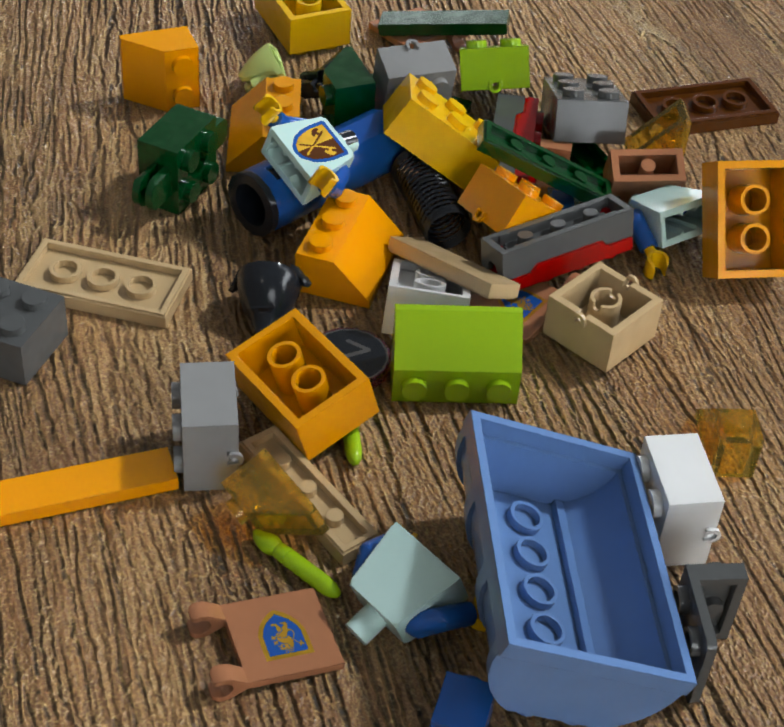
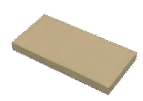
M44 238L15 282L64 296L66 308L166 329L193 280L192 269Z

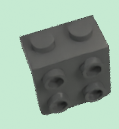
M710 562L707 564H685L679 585H674L673 587L674 598L697 680L696 687L685 696L687 703H698L700 701L717 653V639L728 638L749 580L744 563Z

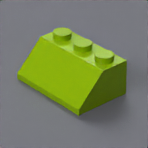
M395 304L390 356L391 401L517 404L522 377L523 308Z

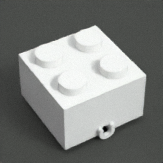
M698 433L644 436L640 455H636L642 474L666 566L706 564L712 543L718 541L721 537V532L717 526L725 500Z

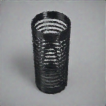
M405 150L395 158L391 166V175L423 236L427 241L444 249L460 244L471 230V220L464 207L457 203L459 198L452 189L448 179L428 164L413 170L406 177L412 169L420 165H426V163H417L404 173L410 165L422 161L421 159H415L402 169L408 161L418 158L408 150ZM430 168V169H428V170H422L421 172L415 174V175L408 181V179H409L415 172H417V171H419V170H421V169ZM428 172V174L422 175L421 177L417 178L413 183H411L417 176ZM448 213H451V214L448 215L445 219H443V220H441V221H438V222H434V221H436V220H439V219L445 217ZM451 216H453V218H452L451 220H449L447 223H445V224H443V225H441V226L431 227L432 225L441 224V223L447 221ZM456 219V221L449 227L443 230L433 231L434 229H440L449 225L452 221ZM459 222V224H458L452 231H449V232H447V233H445V234L435 235L436 233H443V232H445V231L451 229L453 226H455V225ZM461 226L460 230H458L454 235L449 236L447 238L437 239L438 237H445L455 232Z

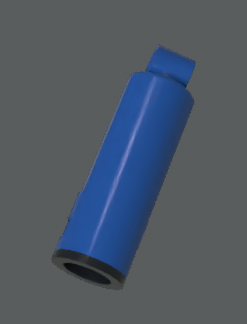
M371 109L334 127L338 133L346 130L353 131L359 141L358 150L353 152L354 159L349 168L351 176L345 189L354 191L391 172V166L395 158L407 150L383 133V110ZM267 159L233 175L228 184L231 207L237 219L246 230L253 235L261 237L322 207L328 196L324 198L322 195H319L309 203L302 205Z

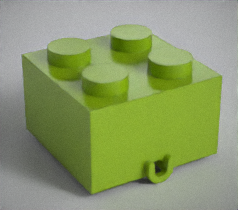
M520 38L500 39V45L487 46V40H467L466 47H460L461 91L490 90L492 93H499L501 89L530 88L529 45L521 44Z

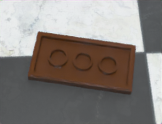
M750 78L631 92L629 101L656 138L775 124L778 122L780 115Z

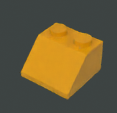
M187 26L119 35L122 94L124 99L166 112L176 104L189 108L200 107L199 47Z

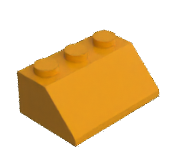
M288 76L266 77L232 105L226 171L241 172L266 160L261 150L270 127L268 125L264 126L261 123L260 117L262 115L255 111L253 106L263 96L269 94L280 103L282 112L285 115L300 118L301 79H293Z
M344 189L339 198L333 199L328 197L295 253V266H298L312 283L308 288L302 286L300 292L370 308L396 255L388 250L390 236L403 237L404 235L370 195L357 193L351 189Z

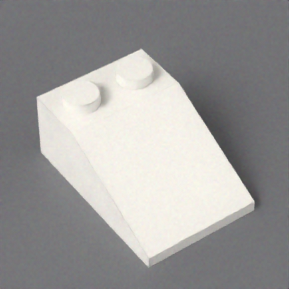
M394 258L381 333L389 334V338L392 339L395 304L469 306L471 291L408 260Z

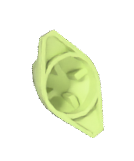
M266 43L246 61L238 76L242 82H246L244 88L248 93L266 77L276 78L278 76H286L277 48L270 43Z

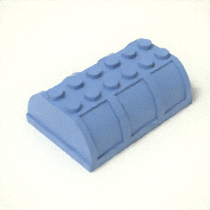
M470 410L462 422L463 426L456 440L455 461L458 476L465 489V529L467 539L474 550L478 575L475 583L477 610L479 618L486 629L489 648L486 661L488 684L492 696L497 703L505 710L516 712L524 717L536 716L562 721L570 726L617 727L649 717L672 704L681 695L687 696L696 687L697 680L636 454Z

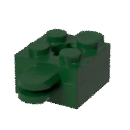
M180 104L172 107L137 140L139 176L134 180L132 187L133 202L141 206H147L155 211L160 208L180 215L191 203H194L207 186L213 184L217 179L219 165L216 163V150L225 142L227 137L228 124L226 119Z

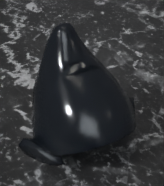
M256 261L247 263L238 270L228 291L232 293L238 291L243 311L250 319L255 334H257L293 310L302 286L308 288L312 283L302 270L293 264L289 267L279 262Z

